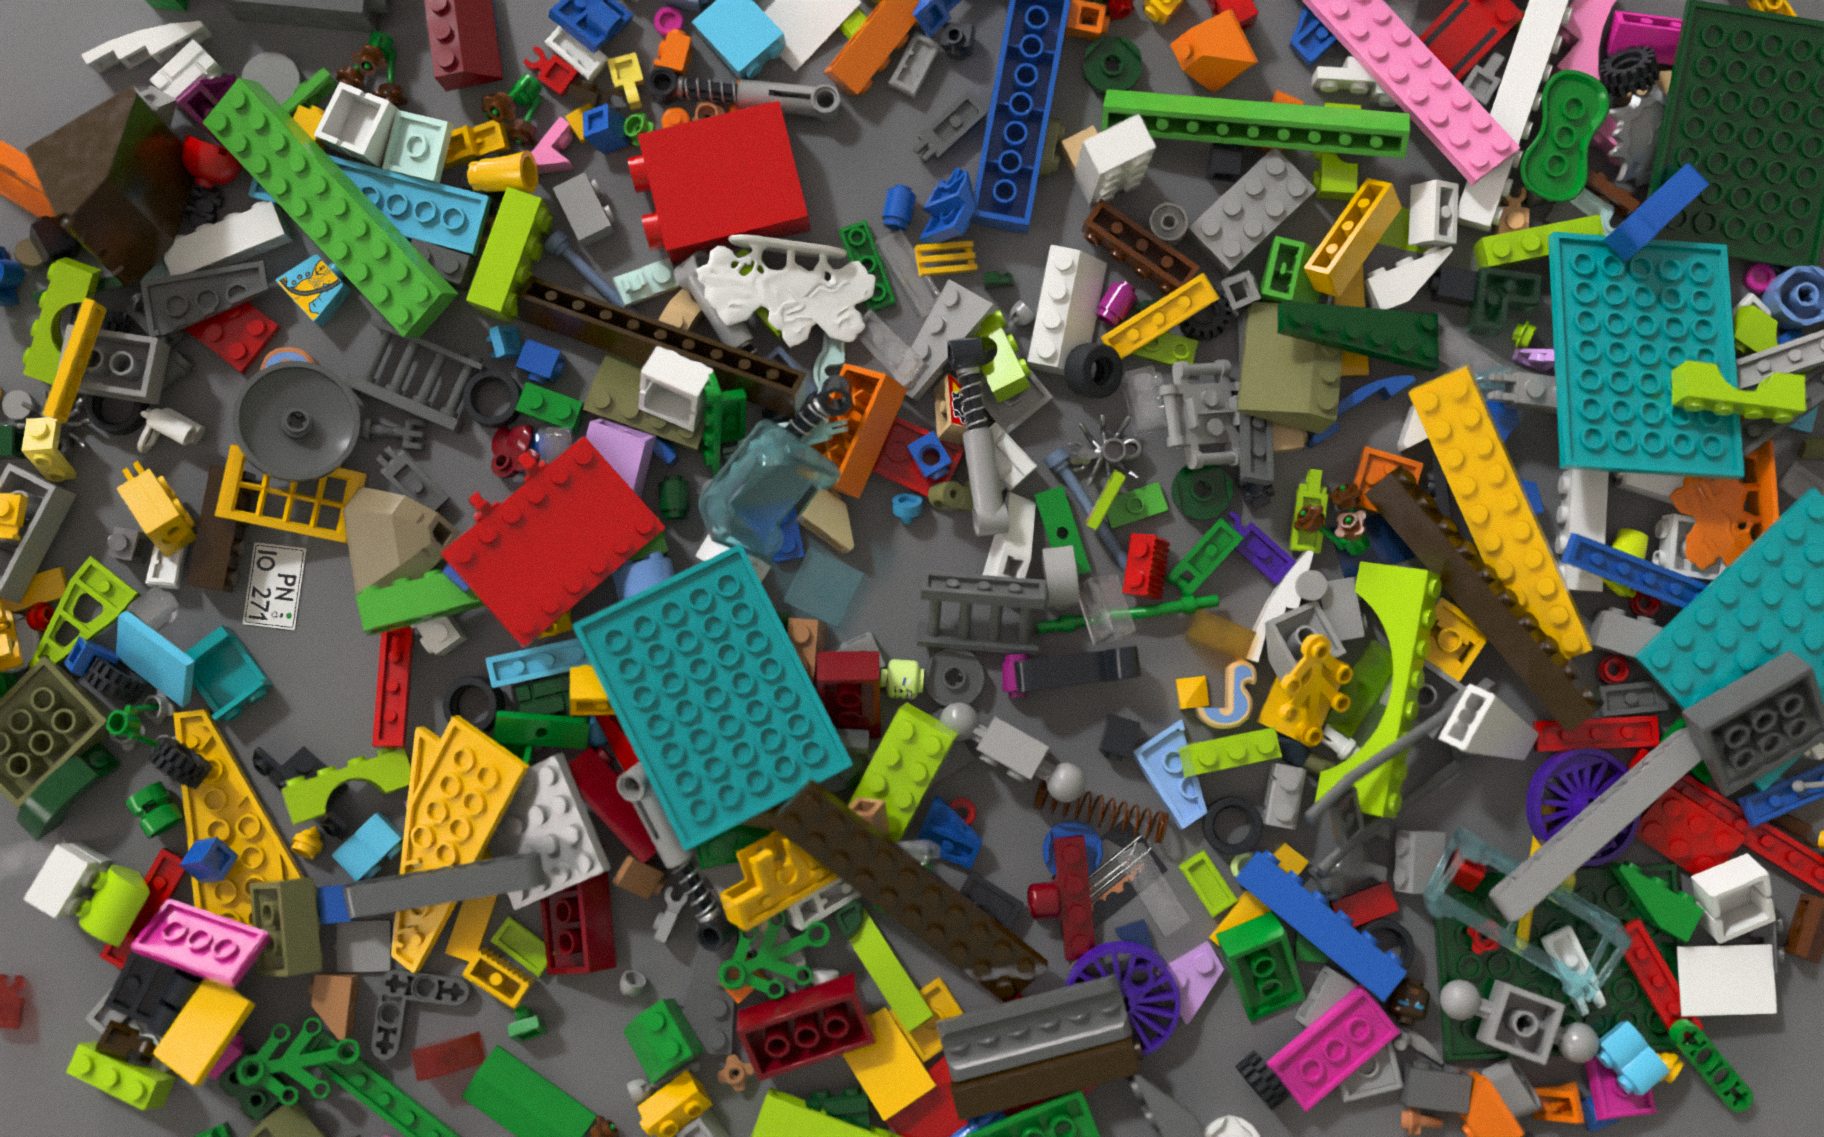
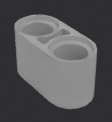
M1510 1056L1482 1070L1483 1076L1491 1081L1516 1121L1542 1108L1538 1094L1513 1057Z

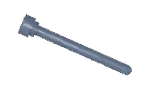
M561 230L555 232L546 241L544 248L553 256L557 255L559 258H565L612 304L624 308L618 292L571 249L570 239ZM633 306L625 307V309L639 313Z
M1062 446L1045 457L1043 461L1049 470L1052 468L1055 473L1058 472L1088 517L1094 504L1068 466L1070 464L1067 459L1069 455ZM1103 519L1096 530L1125 573L1127 554Z

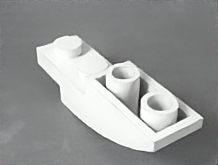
M1348 56L1342 68L1318 66L1312 75V87L1320 88L1323 92L1350 89L1351 93L1362 94L1369 90L1371 91L1370 102H1378L1383 107L1397 105L1354 57Z

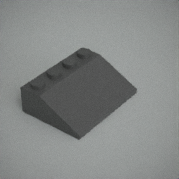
M1790 650L1682 711L1688 733L1719 790L1725 797L1824 741V704L1813 667Z

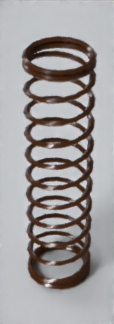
M1042 779L1034 802V810L1037 809V811H1042L1049 794L1048 789L1046 791L1047 784ZM1091 791L1086 792L1081 803L1080 797L1077 799L1075 821H1077L1082 806L1089 794L1086 824H1089L1096 804L1101 797L1099 828L1113 800L1110 831L1113 830L1118 814L1125 804L1122 835L1125 833L1129 819L1136 808L1134 838L1137 836L1143 817L1148 811L1146 841L1149 838L1157 816L1160 814L1154 842L1159 845L1164 839L1169 820L1168 812L1165 813L1164 811L1162 813L1161 810L1158 811L1151 822V810L1149 807L1143 811L1139 819L1140 810L1138 804L1131 808L1127 816L1128 805L1126 801H1123L1116 811V801L1113 797L1108 801L1103 811L1104 797L1102 794L1098 795L1093 806ZM1052 798L1051 815L1054 814L1058 804V800L1055 801L1054 798ZM1064 802L1063 818L1066 817L1071 802Z

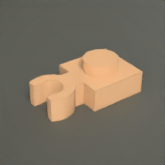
M1521 187L1518 190L1517 198L1511 197L1510 194L1508 197L1502 196L1505 206H1499L1504 208L1499 225H1496L1495 235L1529 228L1530 208L1521 207V202L1527 195L1525 187Z

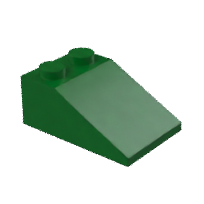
M1273 911L1216 934L1224 961L1249 1022L1306 999L1286 932Z

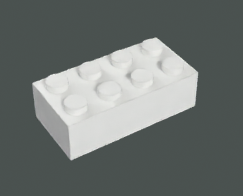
M1139 114L1083 141L1073 176L1089 206L1098 203L1100 199L1108 203L1114 199L1113 194L1122 190L1127 193L1141 185L1140 181H1142L1148 169L1156 146Z

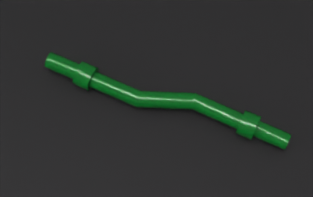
M1191 595L1181 597L1179 601L1079 616L1066 614L1060 615L1059 619L1036 622L1038 634L1055 631L1068 633L1074 632L1075 628L1181 612L1183 615L1196 613V610L1219 607L1218 595L1194 598Z

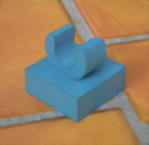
M497 325L489 329L490 336L486 338V343H493L495 350L494 353L489 354L490 358H519L523 345L518 326Z

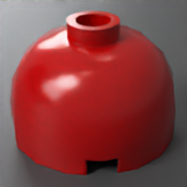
M186 134L181 153L182 164L187 172L195 176V183L212 189L213 184L225 185L238 177L243 166L226 148Z

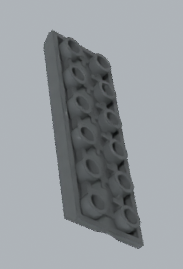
M1116 974L936 1020L952 1081L971 1079L1122 1040L1132 1035Z

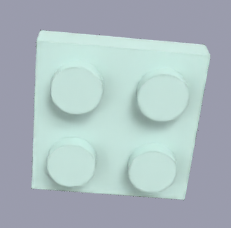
M396 110L382 168L440 183L454 124Z

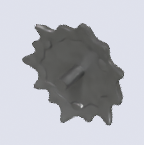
M1656 83L1653 86L1648 85L1645 95H1632L1630 103L1626 107L1609 110V114L1617 123L1616 129L1611 134L1617 141V145L1608 152L1609 157L1618 159L1621 163V168L1616 178L1617 183L1633 179L1637 187L1643 184H1647L1648 187L1650 185L1668 92L1663 93Z

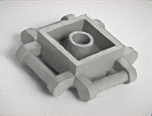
M1227 359L1216 360L1214 363L1198 364L1176 361L1172 366L1174 384L1158 387L1160 397H1163L1168 426L1169 437L1166 438L1168 448L1184 449L1186 464L1190 469H1201L1203 465L1216 464L1240 466V432L1237 431V426L1240 425L1239 412H1236L1239 381H1229L1231 364ZM1214 375L1215 383L1189 384L1188 377ZM1225 446L1226 452L1202 453L1199 451V448Z

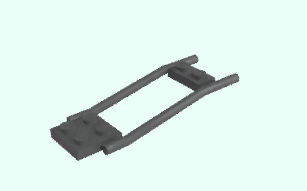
M1484 678L1475 686L1497 697L1494 681ZM1467 687L1444 709L1348 772L1304 814L1305 819L1313 824L1327 810L1329 813L1334 840L1338 846L1316 867L1322 876H1326L1365 836L1392 819L1374 815L1363 822L1357 788L1353 785L1445 722H1448ZM1451 745L1453 757L1457 759L1403 795L1401 808L1396 815L1462 771L1478 754L1468 753Z

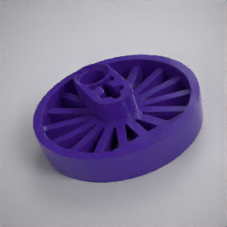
M1592 748L1567 750L1548 758L1534 773L1526 795L1527 820L1537 842L1543 846L1629 770L1613 755ZM1595 765L1591 773V766ZM1606 768H1608L1612 773L1600 783ZM1555 778V780L1558 782L1561 788L1549 782L1548 780ZM1543 788L1564 801L1541 798ZM1541 804L1565 807L1564 809L1541 815ZM1641 813L1624 827L1615 838L1613 837L1582 865L1594 866L1604 864L1622 854L1636 835ZM1561 818L1546 831L1544 823Z
M1112 941L1098 945L1087 951L1075 962L1066 978L1064 987L1073 985L1078 976L1085 981L1097 979L1084 969L1091 962L1095 964L1102 977L1110 976L1100 957L1111 954L1114 974L1117 975L1122 997H1127V1002L1124 1001L1127 1016L1144 1042L1140 1047L1142 1055L1146 1056L1160 1048L1168 1040L1176 1027L1181 1004L1180 988L1176 975L1161 955L1142 944L1130 941ZM1117 953L1130 954L1128 964L1120 972ZM1154 965L1163 971L1156 977H1154ZM1142 970L1147 972L1148 977L1145 980L1137 981L1132 975L1136 971ZM1169 980L1173 988L1172 990L1147 993ZM1174 999L1173 1009L1149 1003ZM1145 1012L1170 1019L1167 1025L1163 1026ZM1137 1018L1159 1034L1151 1040Z

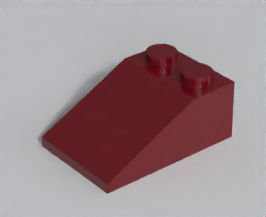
M879 651L818 652L817 691L832 724L837 729L868 730L869 738H881Z

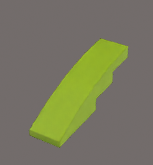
M863 908L864 917L862 925L858 932L849 939V942L907 1032L911 1033L933 1018L934 1014L868 911Z

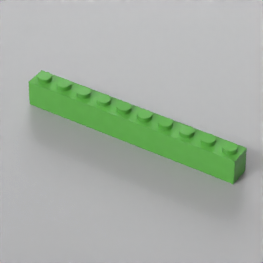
M1107 89L1103 104L1101 131L1103 132L1139 114L1150 136L1153 138L1405 159L1410 132V113Z
M663 532L629 560H632L633 563L643 561L646 555L654 552H662L663 557L668 558L669 551ZM442 570L429 571L423 574L424 578L411 580V578L398 579L393 582V586L385 588L370 586L364 588L362 594L355 595L363 628L367 636L480 608L485 605L471 589L464 593L442 573Z

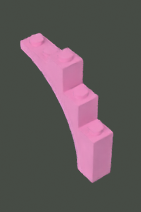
M1574 0L1569 6L1573 8L1567 26L1561 25L1558 34L1563 36L1561 45L1568 47L1570 51L1552 70L1550 78L1562 70H1576L1589 74L1600 81L1599 45L1603 26L1616 0ZM1608 113L1604 123L1594 134L1590 145L1598 147L1606 154L1609 162L1621 167L1618 159L1608 156V152L1617 145V141L1611 136L1617 127V123Z

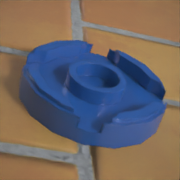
M1075 820L1063 821L1055 825L1045 836L1042 846L1043 860L1048 870L1055 876L1056 869L1052 839L1055 837L1083 834L1085 837L1088 876H1091L1100 867L1103 858L1102 841L1097 832L1088 824Z

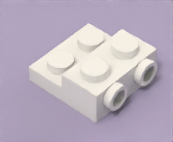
M1680 514L1662 516L1655 526V536L1660 538L1659 550L1654 552L1652 563L1687 577L1705 581H1713L1727 568L1721 557H1718L1716 563L1705 570L1699 569L1695 563H1691L1686 558V535L1696 523V519L1693 516Z

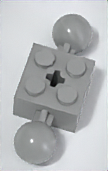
M952 703L942 711L939 721L951 730L959 733L956 741H965L970 738L979 744L977 750L982 753L980 756L981 760L995 768H998L999 764L1008 767L1007 774L1022 783L1026 779L1033 782L1037 776L1046 782L1050 795L1060 802L1075 801L1083 794L1086 787V778L1083 771L1071 763H1061L1055 766L1046 761L1045 759L1050 752V748L997 717L993 718L989 727L982 725L978 721L976 711L966 703Z
M1496 979L1489 1000L1481 998L1477 988L1465 980L1451 981L1441 991V1007L1451 1018L1467 1020L1474 1015L1482 1018L1476 1038L1486 1044L1546 1065L1552 1044L1558 1045L1561 1054L1569 1061L1575 1063L1590 1061L1598 1052L1599 1039L1590 1026L1579 1022L1570 1023L1565 1027L1559 1026L1565 1005ZM1519 1017L1524 1019L1522 1025L1516 1024Z

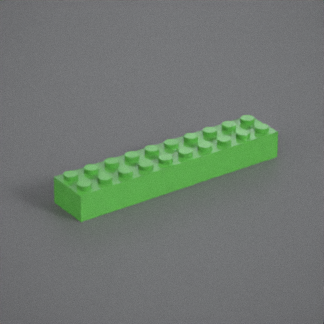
M243 78L236 80L202 123L403 337H421L458 293L259 82Z

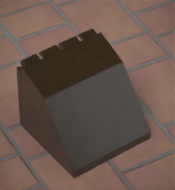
M134 85L129 86L25 148L55 217L59 220L62 218L61 225L74 238H79L77 240L105 268L111 271L124 286L131 285L135 280L140 282L172 247L194 184L195 176L187 172L182 164L181 153L184 142Z

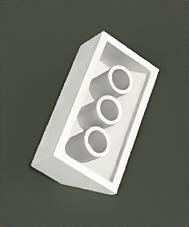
M1056 245L1050 246L1027 359L1029 369L1065 376L1064 367L1070 352L1080 344L1092 343L1097 318L1096 313L1098 312L1097 306L1100 302L1107 267L1106 262L1081 250Z

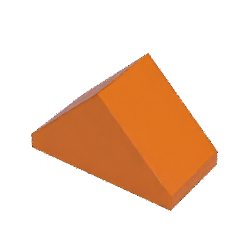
M1576 1081L1533 1087L1542 1104V1108L1533 1113L1535 1120L1579 1124L1584 1122Z

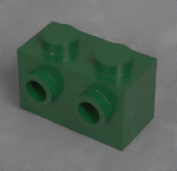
M253 1046L244 1049L217 1079L220 1081L219 1086L222 1091L230 1097L234 1096L241 1104L242 1112L248 1118L255 1119L258 1122L267 1117L281 1102L277 1095L261 1084L250 1087L243 1085L238 1080L236 1075L238 1063L244 1057L257 1055L258 1053ZM255 1064L248 1068V1074L251 1077L256 1076L259 1072V1068ZM277 1072L270 1074L284 1086H290ZM287 1090L284 1093V1099L289 1094H291L293 1090Z

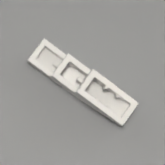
M201 21L172 23L139 30L110 40L81 55L86 64L98 74L119 62L132 69L151 57L162 65L177 55L193 39L200 44L213 35Z
M1307 550L1303 552L1274 588L1251 631L1242 660L1251 663L1259 662L1266 636L1265 623L1284 614L1285 610L1291 611L1299 607L1301 598L1295 590V582L1301 573L1309 570L1313 551Z

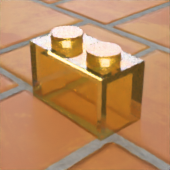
M1198 609L1193 614L1184 639L1236 661H1245L1256 632Z

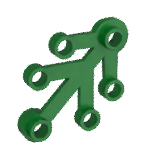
M781 911L779 913L782 915L783 920L780 924H774L771 917L767 919L768 926L758 954L747 961L745 959L750 943L756 939L759 931L757 926L753 927L754 936L748 938L743 934V929L740 928V939L733 958L723 962L719 968L718 978L720 983L729 990H738L746 985L766 992L770 998H780L785 991V985L780 979L768 981L751 974L760 968H765L793 978L800 985L808 984L813 977V971L809 966L801 965L798 967L779 959L808 945L814 947L825 945L830 938L829 926L823 921H814L808 925L805 933L773 948L779 929L786 922V914L784 911ZM814 928H822L824 936L816 939L812 935ZM736 968L739 971L740 976L738 979H731L728 972L730 969ZM802 969L807 970L809 973V978L805 981L798 978V971ZM771 984H779L781 992L779 994L771 993Z
M311 1017L304 1022L303 1030L283 1057L268 1061L279 1044L288 1041L292 1035L291 1028L288 1025L279 1023L272 1028L271 1036L257 1055H248L241 1059L237 1065L236 1075L238 1080L245 1086L254 1087L261 1084L277 1095L280 1102L284 1105L291 1106L296 1104L300 1093L293 1086H284L271 1076V1073L283 1071L311 1090L313 1097L325 1099L332 1090L330 1083L326 1080H318L302 1067L339 1061L346 1065L353 1064L361 1056V1046L355 1040L344 1039L336 1045V1048L301 1054L311 1039L323 1031L322 1021ZM312 1021H316L319 1025L318 1030L314 1033H310L307 1028L308 1024ZM280 1027H284L287 1031V1035L283 1039L276 1037V1031ZM347 1046L354 1048L355 1052L351 1058H346L343 1055V1050ZM255 1064L258 1066L259 1072L256 1076L251 1077L248 1074V1068ZM323 1083L326 1085L327 1091L324 1095L319 1096L316 1093V1087ZM287 1090H293L295 1093V1097L291 1102H286L284 1099V1093Z

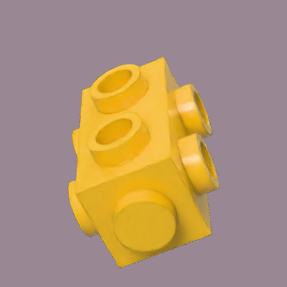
M686 1069L637 1107L643 1118L640 1121V1125L650 1137L652 1135L656 1137H672L695 1118L699 1117L713 1103L703 1084Z

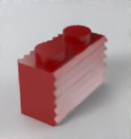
M1131 533L1122 593L1142 599L1161 600L1163 598L1161 594L1164 592L1162 588L1165 586L1163 582L1166 580L1164 576L1167 574L1165 570L1167 569L1166 564L1168 563L1167 558L1170 551L1168 547L1171 545L1168 540L1156 535Z

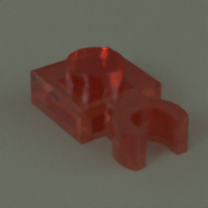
M0 974V1028L20 1029L25 998L17 997V992L24 986V976L16 975L14 984L8 987L6 984L8 975Z

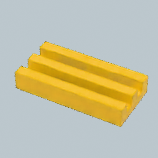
M973 240L915 246L914 250L919 277L969 273L978 270L977 264L974 263L976 255L972 251V247H974ZM965 250V253L931 256H923L922 254L932 252ZM966 260L967 262L965 265L925 268L924 263Z

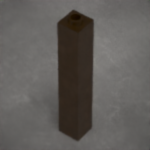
M1131 1036L1122 1040L963 1081L950 1080L951 1095L959 1121L1141 1073L1138 1062L1144 1060L1139 1042L1133 1043Z

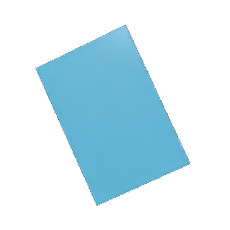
M125 611L118 615L116 655L119 657V660L182 708L191 702L195 660L132 613Z

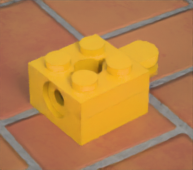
M136 461L133 463V466L139 475L135 477L128 467L124 468L122 472L128 482L117 487V490L146 535L167 558L196 540V534L192 528L197 525L188 511L184 509L181 500L162 475L157 478L150 468L145 470L141 463Z
M1440 597L1436 599L1435 603L1436 621L1430 630V653L1426 660L1460 682L1488 639L1455 600L1451 604Z

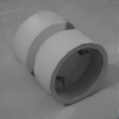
M1166 202L1158 205L1153 210L1145 229L1175 248L1188 228L1189 219L1186 211L1180 205Z

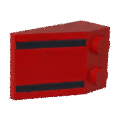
M1455 0L1418 38L1459 81L1516 27L1525 14L1510 0Z

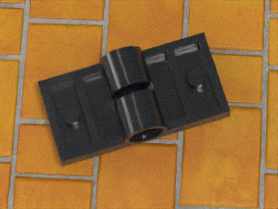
M131 950L103 1006L147 1024L146 1027L150 1032L164 1038L204 980V977L136 954Z

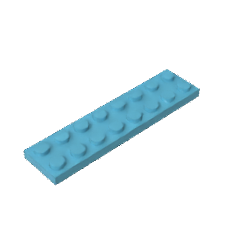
M328 155L405 238L411 240L415 238L446 249L476 256L491 205V197ZM253 177L248 196L260 201H272L279 205Z

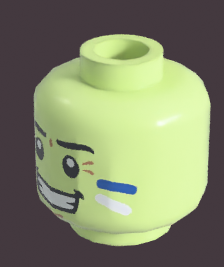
M892 659L888 664V669L881 670L880 687H886L888 697L912 700L917 697L918 693H923L924 669H920L917 661Z

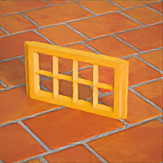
M230 445L215 512L216 517L348 544L343 509L360 487H364L367 474L338 468L333 473L327 475L328 477L347 481L343 501H332L323 499L327 476L319 479L316 497L296 493L298 485L296 482H290L289 491L269 487L271 477L265 474L263 475L261 485L241 481L246 458L238 445ZM240 487L260 491L255 513L235 509ZM267 493L287 497L282 519L262 515ZM294 499L314 503L309 525L290 521ZM321 504L341 508L336 530L317 527Z

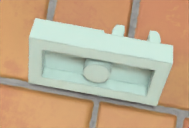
M670 258L613 278V283L624 308L680 288L676 281Z

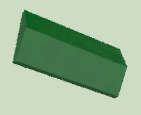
M496 1045L461 1096L517 1137H583L598 1116L500 1045Z
M1078 1089L965 1135V1137H1100L1082 1090Z

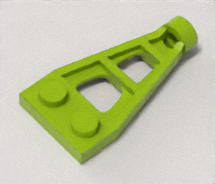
M89 556L70 579L34 653L35 655L28 663L29 667L32 668L45 655L49 656L59 666L67 659L79 636L90 641L118 621V615L127 611L141 593L95 557ZM88 593L103 605V611L91 622L83 623L75 617L74 609L79 598L83 594ZM68 621L80 633L69 645L62 646L56 641L55 637L63 623Z

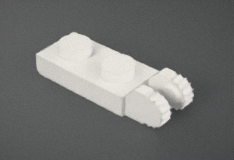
M1566 925L1540 938L1567 994L1570 995V999L1580 1016L1583 1017L1589 1014L1587 1004L1580 993L1585 989L1588 990L1593 1003L1598 1008L1605 1006V999L1597 984L1599 981L1572 927Z

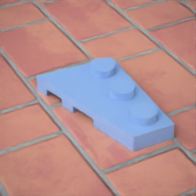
M1182 719L1134 749L1131 754L1180 830L1186 828L1207 813L1198 777L1184 778L1178 751L1179 747L1187 745Z

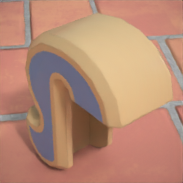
M1238 660L1225 667L1224 708H1194L1197 718L1204 725L1211 728L1227 729L1239 727L1249 719L1253 709V702L1245 685H1254L1257 681V672L1254 666L1246 660Z

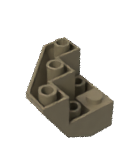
M360 487L343 509L356 595L362 594V590L370 586L385 588L393 586V582L398 579L411 578V580L424 578L423 574L429 572L442 559L440 553L452 544L461 532L438 512L405 495Z

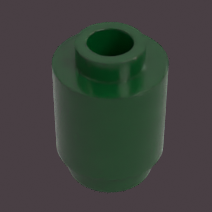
M681 475L664 476V481L658 483L660 512H663V519L677 520L687 518V511L690 510L688 481L682 480Z

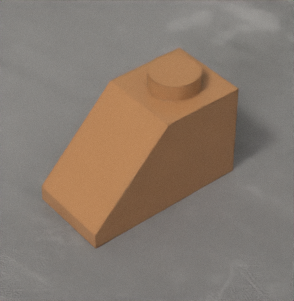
M634 854L628 855L612 883L648 900L653 894L659 896L668 882V880L664 879L667 871L652 861L643 864Z
M322 971L315 974V977L311 979L308 994L309 997H312L311 1006L338 1040L348 1039L353 1036L360 974Z

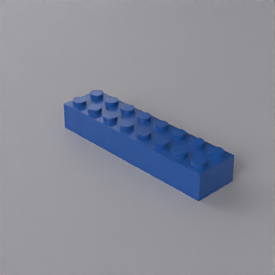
M1070 0L1009 1L973 195L975 211L969 220L970 224L1024 234L1028 233Z

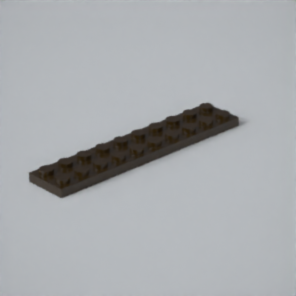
M812 778L771 817L769 825L1003 1002H1010L1048 968V960Z

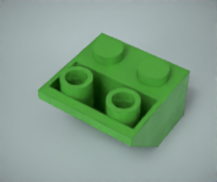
M1275 236L1269 244L1259 287L1261 299L1256 301L1267 303L1293 301L1318 304L1320 292L1314 291L1304 270V266L1316 249L1305 242Z

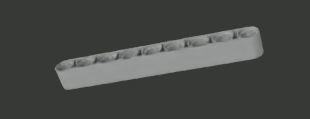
M1682 728L1669 735L1491 890L1489 896L1509 922L1515 921L1528 913L1702 760L1687 728Z

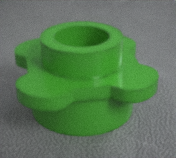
M643 112L629 116L624 123V132L632 139V144L636 147L640 146L638 134L655 130L654 123L649 122L647 115Z

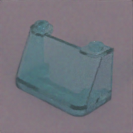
M764 419L753 428L704 489L698 502V509L712 542L729 548L742 544L746 554L769 562L783 546L784 538L779 525L812 484L819 490H828L836 483L841 473L837 465L779 424Z

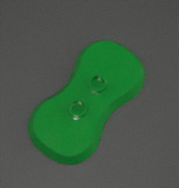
M1562 70L1555 73L1544 87L1542 94V125L1537 137L1528 147L1521 160L1522 181L1530 192L1540 198L1552 202H1569L1578 197L1586 186L1590 142L1594 134L1604 123L1610 107L1608 91L1595 77L1581 71Z

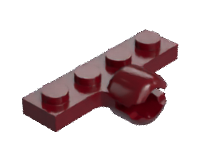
M1083 834L1052 838L1056 869L1055 879L1051 882L1031 884L1027 890L1028 908L1034 920L1056 918L1061 921L1064 958L1066 961L1079 959L1083 954L1095 947L1086 846Z

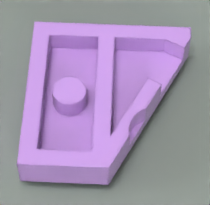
M1515 349L1511 358L1512 361L1548 376H1555L1554 349Z
M1208 941L1168 963L1175 973L1179 984L1181 996L1179 1015L1186 1025L1191 1022L1224 970ZM1161 969L1155 971L1156 975L1163 972ZM1169 980L1162 983L1165 990L1173 989Z

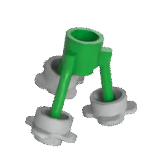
M158 689L155 695H149L144 699L143 705H127L124 711L116 710L109 715L106 729L110 732L109 737L112 741L120 743L123 750H133L138 740L152 746L153 753L164 737H170L167 734H163L154 740L144 736L146 734V727L141 724L140 719L136 715L137 713L144 712L156 724L162 723L166 716L173 715L175 707L171 699Z

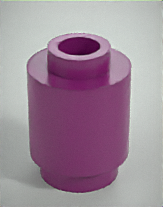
M1120 281L1119 283L1112 282L1097 306L1099 310L1096 316L1104 323L1117 327L1119 322L1122 323L1138 299L1134 293L1136 289L1125 281Z
M1027 654L1005 655V662H1002V692H1008L1009 698L1027 697V692H1017L1013 663L1029 660V655Z

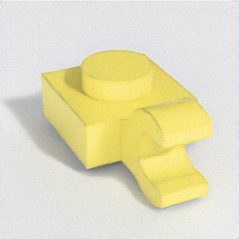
M636 52L608 59L607 62L614 87L625 90L631 110L642 108L636 86L645 84Z

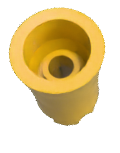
M526 150L512 155L472 161L469 163L467 178L473 191H506L508 186L525 193H533L538 184V169L534 156L530 151Z

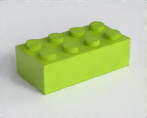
M507 186L466 299L478 313L511 324L515 317L518 318L520 316L517 295L531 275L533 276L531 270L534 262H538L543 253L544 246L541 243L544 234H548L553 225L552 212L542 198Z
M906 702L898 709L847 806L849 807L857 797L885 800L890 831L887 837L898 844L905 836L959 733Z

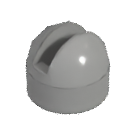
M627 970L623 973L620 980V991L623 995L628 994L631 995V998L636 997L643 991L646 978L640 972Z

